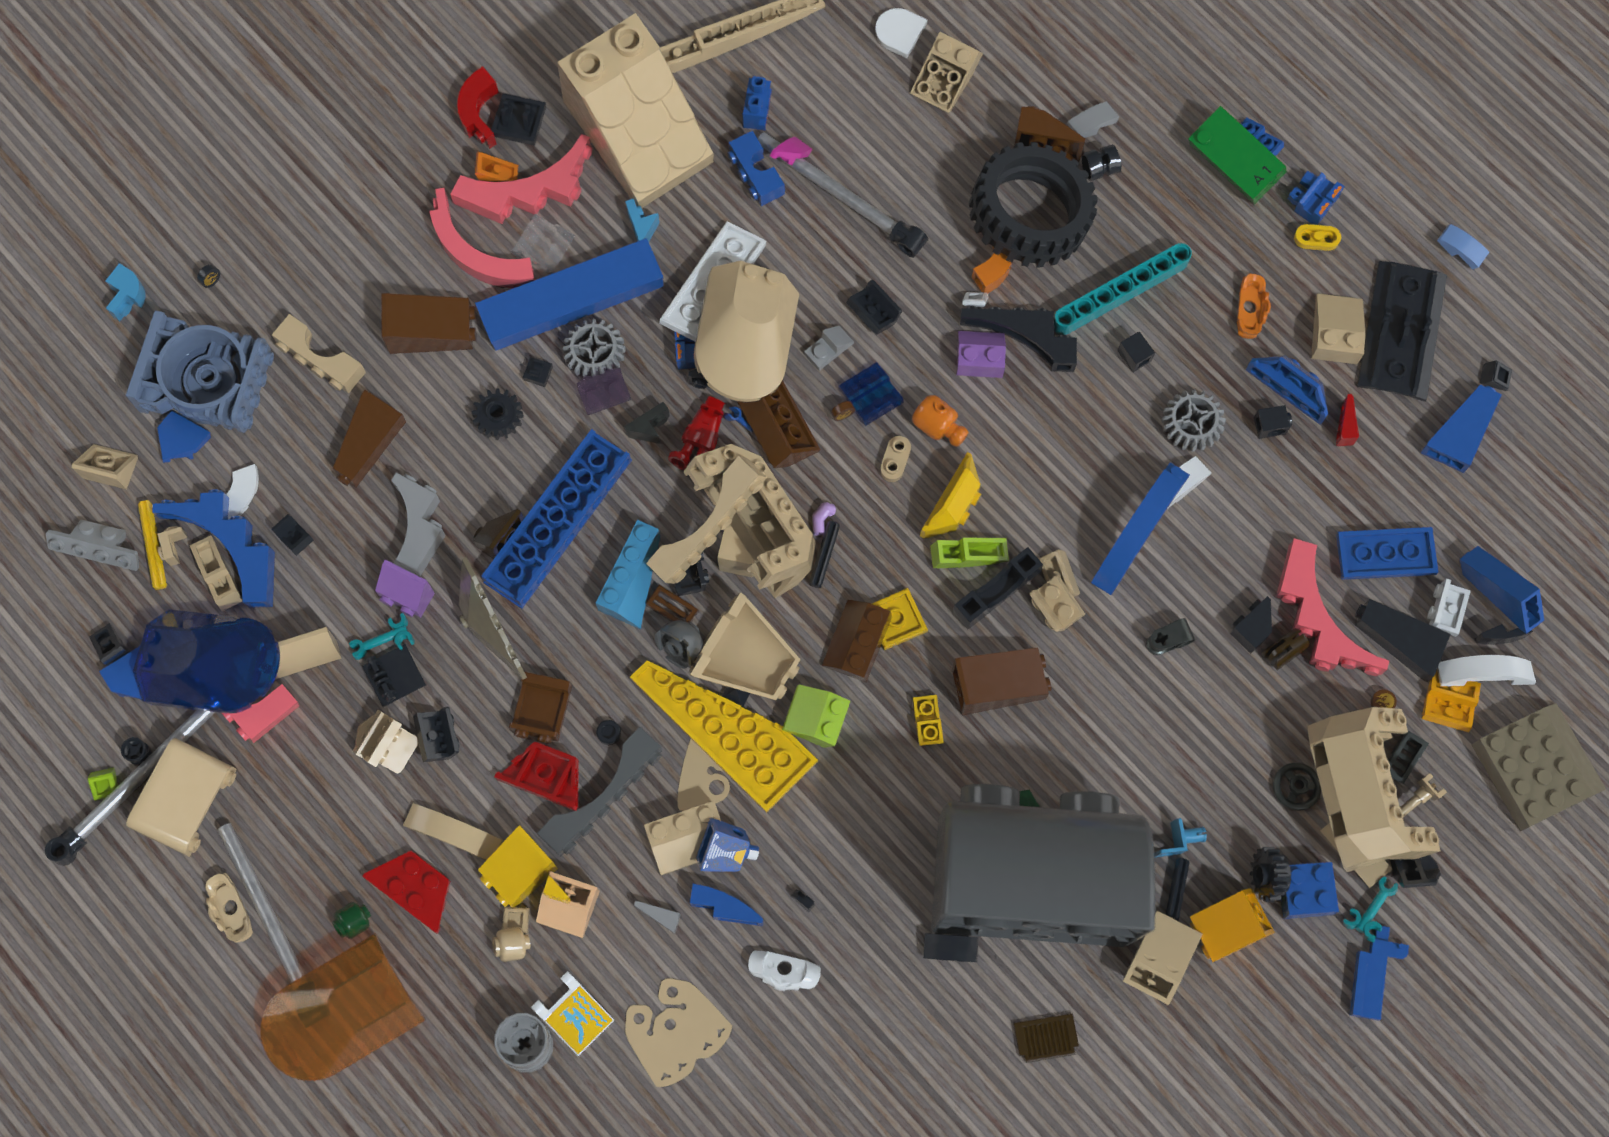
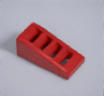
M1347 394L1342 402L1336 446H1352L1359 438L1354 396L1352 394Z

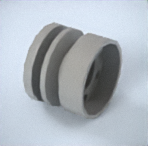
M516 1013L507 1017L499 1025L495 1033L494 1045L498 1056L512 1069L519 1072H534L541 1069L552 1055L553 1038L550 1031L537 1017L531 1014ZM529 1041L531 1047L529 1049L524 1048L521 1043Z

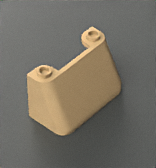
M173 738L164 750L127 819V827L190 857L192 853L197 851L201 842L197 830L219 789H224L227 786L230 787L233 784L237 769L177 738Z

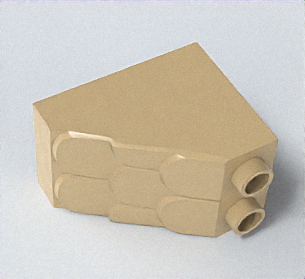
M636 13L557 62L564 104L584 133L590 137L591 143L630 199L635 200L636 206L641 205V208L645 207L713 163L714 153L700 129L692 109L674 78L659 45Z

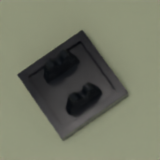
M502 93L491 131L496 138L535 146L547 107L546 102Z

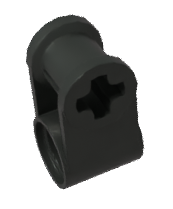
M1181 618L1155 630L1148 638L1146 646L1153 655H1162L1171 650L1187 646L1196 639L1186 618ZM1155 640L1163 641V644L1156 643Z

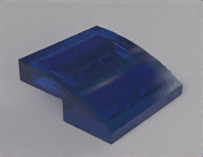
M877 362L838 385L845 399L852 402L856 415L865 426L904 403L903 397L892 385L889 376Z

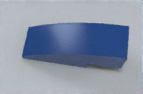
M698 884L692 885L691 907L713 909L714 920L763 926V918L739 899L711 887Z

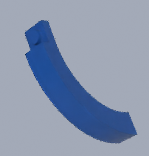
M1172 463L1168 464L1115 542L1094 576L1092 584L1112 595L1190 474Z

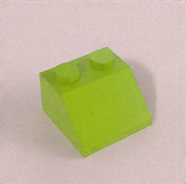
M797 685L782 730L823 748L835 746L850 700L829 691Z

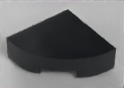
M796 889L791 895L808 913L815 905L814 901L800 890Z

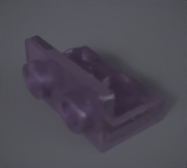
M620 368L606 369L603 374L595 377L587 376L576 383L587 415L631 400Z

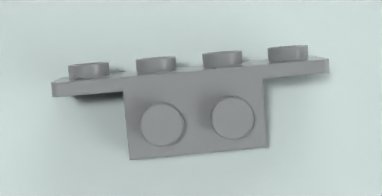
M80 520L71 534L54 530L46 532L49 550L137 571L139 568L138 552L120 547L126 538L125 530Z

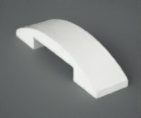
M1478 655L1461 657L1440 662L1437 668L1440 686H1464L1467 681L1510 680L1511 685H1533L1536 683L1531 661L1514 656Z

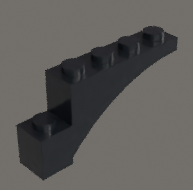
M976 306L961 308L960 326L978 327L997 333H1005L1006 336L1022 343L1038 354L1051 366V371H1075L1077 365V338L1069 335L1054 337V311H1048L1044 308L1025 310L1019 307L1011 310H1005L1000 307L979 309Z

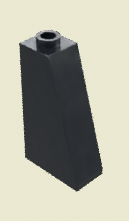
M1369 599L1364 605H1359L1355 617L1358 618L1355 625L1422 680L1428 682L1434 677L1451 635L1450 633L1372 599Z

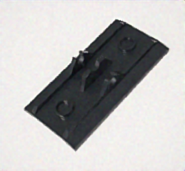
M1378 262L1365 337L1364 355L1361 360L1357 387L1377 389L1427 401L1447 279L1446 274L1395 262Z

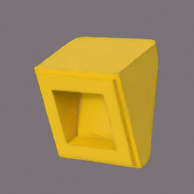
M548 876L543 891L544 895L553 900L567 904L570 903L571 899L551 876Z

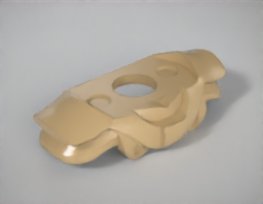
M227 873L214 875L206 882V890L209 898L206 899L209 917L220 931L225 932L229 940L235 943L245 941L251 937L253 931L250 918L235 884ZM230 900L235 901L237 904V911L232 915L227 914L225 911V905Z

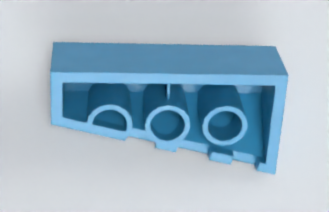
M639 520L636 521L596 601L598 611L640 630L653 572L646 563L658 550L661 538L658 528Z

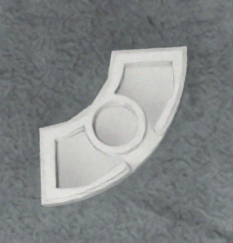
M255 464L232 472L233 482L231 489L226 494L229 497L228 520L232 516L242 515L248 509V505L257 492L259 475Z

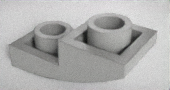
M1106 101L1076 115L1068 121L1067 125L1084 138L1096 135L1099 128L1117 123L1119 116Z

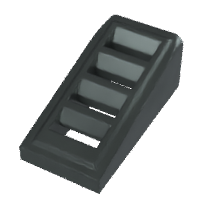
M1410 731L1402 734L1388 762L1390 768L1392 765H1395L1404 772L1400 775L1390 769L1391 777L1404 784L1429 743ZM1409 740L1418 746L1415 750L1406 745V742ZM1405 749L1412 753V758L1401 753V750ZM1400 757L1408 762L1407 767L1397 762L1396 758Z

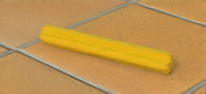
M150 500L140 501L138 508L152 587L155 590L165 589L167 583L163 561L157 549L160 544L155 517L152 513L153 506Z

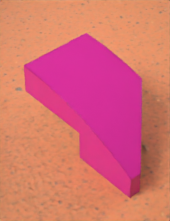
M792 137L773 149L770 157L774 159L780 157L787 164L793 165L796 158L808 157L812 148L798 138Z

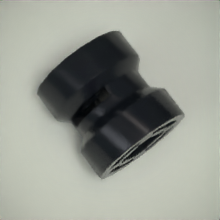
M135 737L125 740L120 749L123 758L137 766L152 754L149 745Z

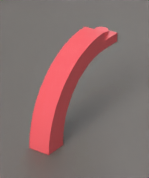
M445 188L435 189L437 198H433L435 210L429 211L431 220L443 249L459 268L480 281L498 287L514 289L535 281L530 257L522 259L497 258L484 254L469 245L458 234L452 224Z

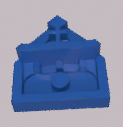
M173 411L157 427L163 463L171 462L170 459L187 457L189 460L193 459V453H197L211 438L209 431Z
M142 645L99 671L111 692L120 697L137 698L147 702L150 700L153 680L158 674L155 671L154 663Z

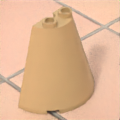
M739 593L728 605L730 609L721 614L705 638L703 648L696 658V665L690 667L689 674L702 680L772 700L781 699L787 691V687L784 685L788 678L793 679L800 668L797 665L801 659L747 597Z

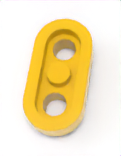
M1304 224L1296 230L1294 241L1298 247L1303 249L1331 251L1339 245L1341 233L1332 226ZM1302 236H1306L1309 240H1303ZM1324 238H1329L1331 242H1326Z

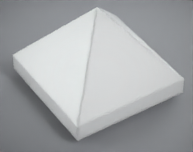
M967 292L963 298L962 305L965 307L976 306L981 309L986 305L988 293Z

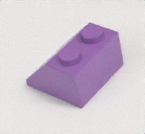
M958 331L957 375L1003 378L1006 353L1005 333Z
M384 560L375 589L380 597L379 601L390 607L393 604L400 607V611L409 617L416 615L421 618L435 594L427 580Z

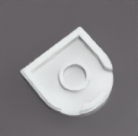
M890 9L878 18L876 36L884 48L908 58L927 24V19L905 9Z

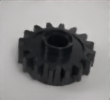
M499 388L496 389L495 394L487 390L488 396L479 395L481 402L473 403L475 409H477L471 411L472 416L475 418L473 423L475 426H478L477 429L480 434L485 432L488 439L491 436H494L496 440L503 436L507 439L508 434L511 432L515 434V428L522 425L521 420H519V418L524 417L523 411H520L522 409L521 402H517L516 395L510 397L509 390H506L503 394H501ZM503 412L500 417H493L494 413Z
M1274 847L1258 848L1257 854H1253L1255 861L1250 863L1253 867V871L1250 872V875L1253 876L1251 885H1255L1254 893L1259 894V900L1276 902V900H1281V895H1285L1289 890L1291 883L1290 864L1286 856L1280 853V849H1275Z

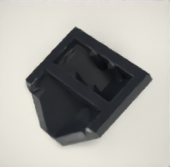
M1431 855L1418 859H1391L1393 878L1402 888L1436 886L1441 876L1437 862Z

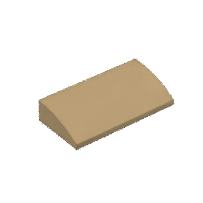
M324 627L233 656L232 659L241 678L250 688L341 659L337 640L328 628Z

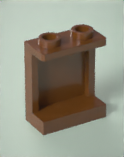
M525 672L527 678L521 679L522 687L513 722L510 723L509 729L511 732H514V736L528 739V736L537 737V741L551 744L552 741L559 742L572 685L570 681Z

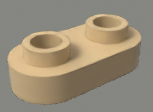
M896 436L888 443L880 469L881 476L888 482H896L903 476L911 452V444L907 438ZM897 444H901L904 448L898 450L895 448V446ZM890 465H894L897 469L895 471H891L888 469V467Z

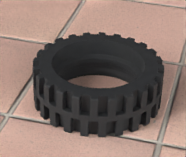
M1021 142L1016 143L1013 149L1009 146L1003 147L1000 154L995 152L991 155L989 162L986 161L971 192L972 196L969 200V207L972 209L969 216L971 221L976 220L974 225L976 234L982 233L983 238L981 241L985 245L991 244L994 247L992 252L996 255H999L1001 252L1008 256L1006 260L1011 263L1015 259L1021 261V266L1028 267L1029 263H1035L1036 268L1043 267L1046 262H1049L1051 266L1056 265L1060 258L1063 261L1067 260L1072 252L1075 253L1080 247L1097 214L1095 206L1098 198L1097 195H1092L1095 186L1093 182L1088 183L1087 178L1089 174L1086 170L1081 171L1078 168L1079 162L1075 159L1072 161L1065 157L1067 153L1062 150L1060 153L1052 151L1053 146L1046 145L1045 148H1041L1035 142H1030L1029 146H1024ZM1012 180H1029L1049 188L1063 202L1069 219L1067 224L1055 230H1037L1022 225L1014 220L1002 207L997 195L999 185Z

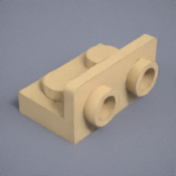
M1059 575L1053 577L1038 590H1033L1029 593L1032 597V604L1037 610H1041L1045 616V623L1055 632L1064 631L1085 615Z

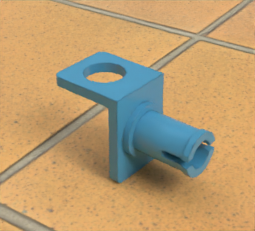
M1182 818L1175 819L1170 823L1175 848L1159 850L1154 853V858L1180 855L1188 850L1187 843L1206 842L1207 834L1201 835L1202 832H1206L1205 828L1202 826L1184 829Z

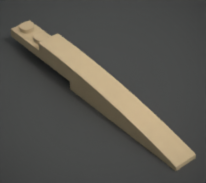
M778 0L694 30L693 36L660 47V50L671 72L675 73L781 29L824 8L825 3L823 0Z

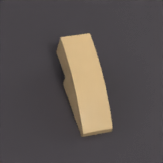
M212 535L190 545L201 574L221 611L223 612L242 602V595Z

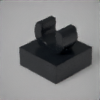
M530 357L523 380L546 387L553 369L552 363Z

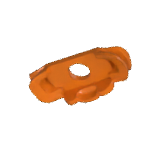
M1256 274L1244 276L1240 287L1237 329L1238 334L1245 339L1257 337V334L1262 330V325L1266 323L1267 315L1271 310L1269 292H1265L1266 281L1262 276ZM1247 301L1252 302L1255 305V312L1248 313L1244 309V303Z

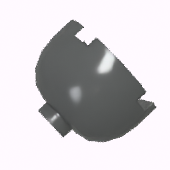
M675 620L668 622L655 634V642L660 651L664 649L669 654L665 658L675 666L683 669L688 666L690 667L696 661L703 648V641L698 627L686 621Z

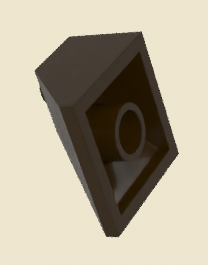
M518 509L488 521L484 527H479L474 534L473 540L476 548L494 559L524 520L522 512Z

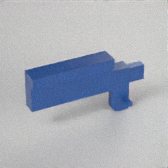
M1382 926L1381 932L1375 930V941L1370 942L1369 952L1358 951L1356 953L1349 1016L1376 1021L1381 1020L1387 958L1404 959L1409 952V945L1388 941L1390 927Z

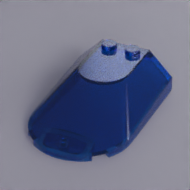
M168 609L146 625L133 673L142 701L151 705L219 713H238L251 708V704L260 696L264 697L271 688L279 669V644L275 641L271 633L272 630L268 626L251 618Z

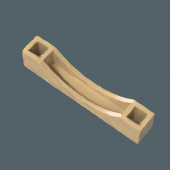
M738 456L723 473L719 500L707 521L687 538L673 544L662 545L646 564L665 583L675 584L680 582L686 575L685 571L690 565H694L700 560L703 550L706 547H710L716 541V535L731 524V518L736 512L745 508L748 498L762 488V482L767 477L748 458Z

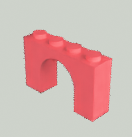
M234 630L189 666L193 672L189 676L198 686L203 684L208 691L205 695L214 705L219 702L224 708L221 713L229 723L233 720L237 723L239 728L236 731L245 741L250 739L255 743L296 710L299 704L283 684L263 700L252 705H240L227 697L225 681L229 672L235 667L232 657L252 651L247 642Z

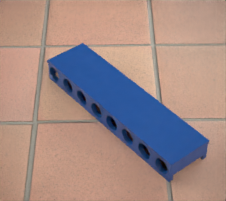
M646 238L475 304L490 342L493 344L495 351L662 288L664 287V277Z
M591 429L482 574L483 583L522 609L631 463L630 454L622 451Z

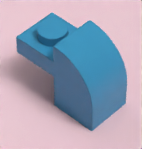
M119 263L106 279L109 287L117 293L106 309L113 318L121 321L123 317L130 313L133 304L142 308L146 299V292L137 276L130 269Z

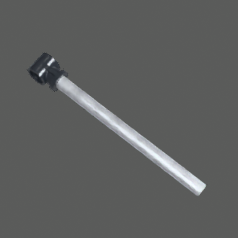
M765 132L758 138L761 146L770 153L781 144ZM796 158L793 165L788 164L889 233V240L892 242L896 241L898 248L907 256L914 258L929 240L928 236L920 228L914 225L908 228L902 220L898 223L803 158Z
M210 699L202 704L74 829L69 826L59 837L49 840L45 846L46 857L61 866L71 864L75 860L77 853L87 844L85 838L152 774L169 742L173 738L185 742L219 707L216 704L214 705ZM65 846L64 854L57 857L58 849Z
M230 823L218 828L217 831L293 984L295 991L292 993V997L299 1003L296 1005L298 1014L303 1023L309 1027L331 1015L328 1004L320 993H316V984H309Z

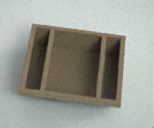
M1557 703L1542 708L1480 738L1472 744L1473 749L1520 832L1606 790Z

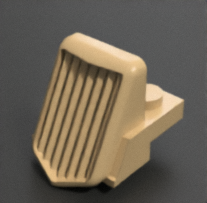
M377 710L374 715L358 726L355 747L352 752L375 767L379 763L395 773H400L419 742L417 736L401 727V723Z

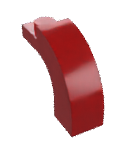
M482 66L471 74L462 85L458 95L457 108L466 135L469 138L475 135L481 144L485 143L491 149L497 144L494 133L480 118L479 114L485 102L498 94L499 90L496 81Z

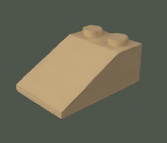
M1316 294L1311 359L1358 364L1364 355L1365 345L1363 299Z

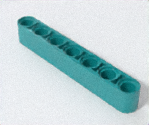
M1184 243L1176 244L1060 308L1054 317V331L1059 335H1067L1183 271L1192 256L1191 248ZM1175 255H1181L1184 259H1177ZM1161 265L1165 270H1159L1156 266ZM1137 276H1143L1146 281L1138 280ZM1117 287H1124L1127 291L1121 292ZM1098 298H1106L1108 302H1100ZM1085 308L1088 310V313H1081L1078 309ZM1059 319H1066L1069 321V324H1062L1059 322Z

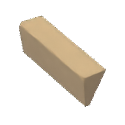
M1058 549L1038 558L1043 563L1042 572L1046 583L1059 575L1073 597L1080 594L1065 551Z

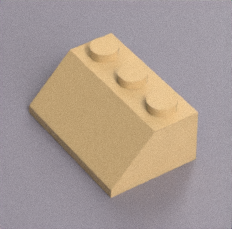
M715 801L644 824L661 876L698 863L696 856L710 818L721 821Z

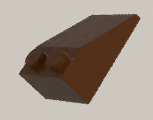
M1034 106L1021 107L1015 144L1022 142L1024 146H1029L1030 142H1035L1041 148H1045L1046 145L1053 146L1052 151L1060 153L1062 150L1067 153L1065 156L1070 161L1075 159L1077 162H1080L1085 143L1083 136L1045 110Z

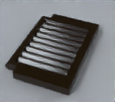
M1073 1013L1013 1023L1019 1056H1024L1026 1063L1075 1055L1074 1047H1079Z

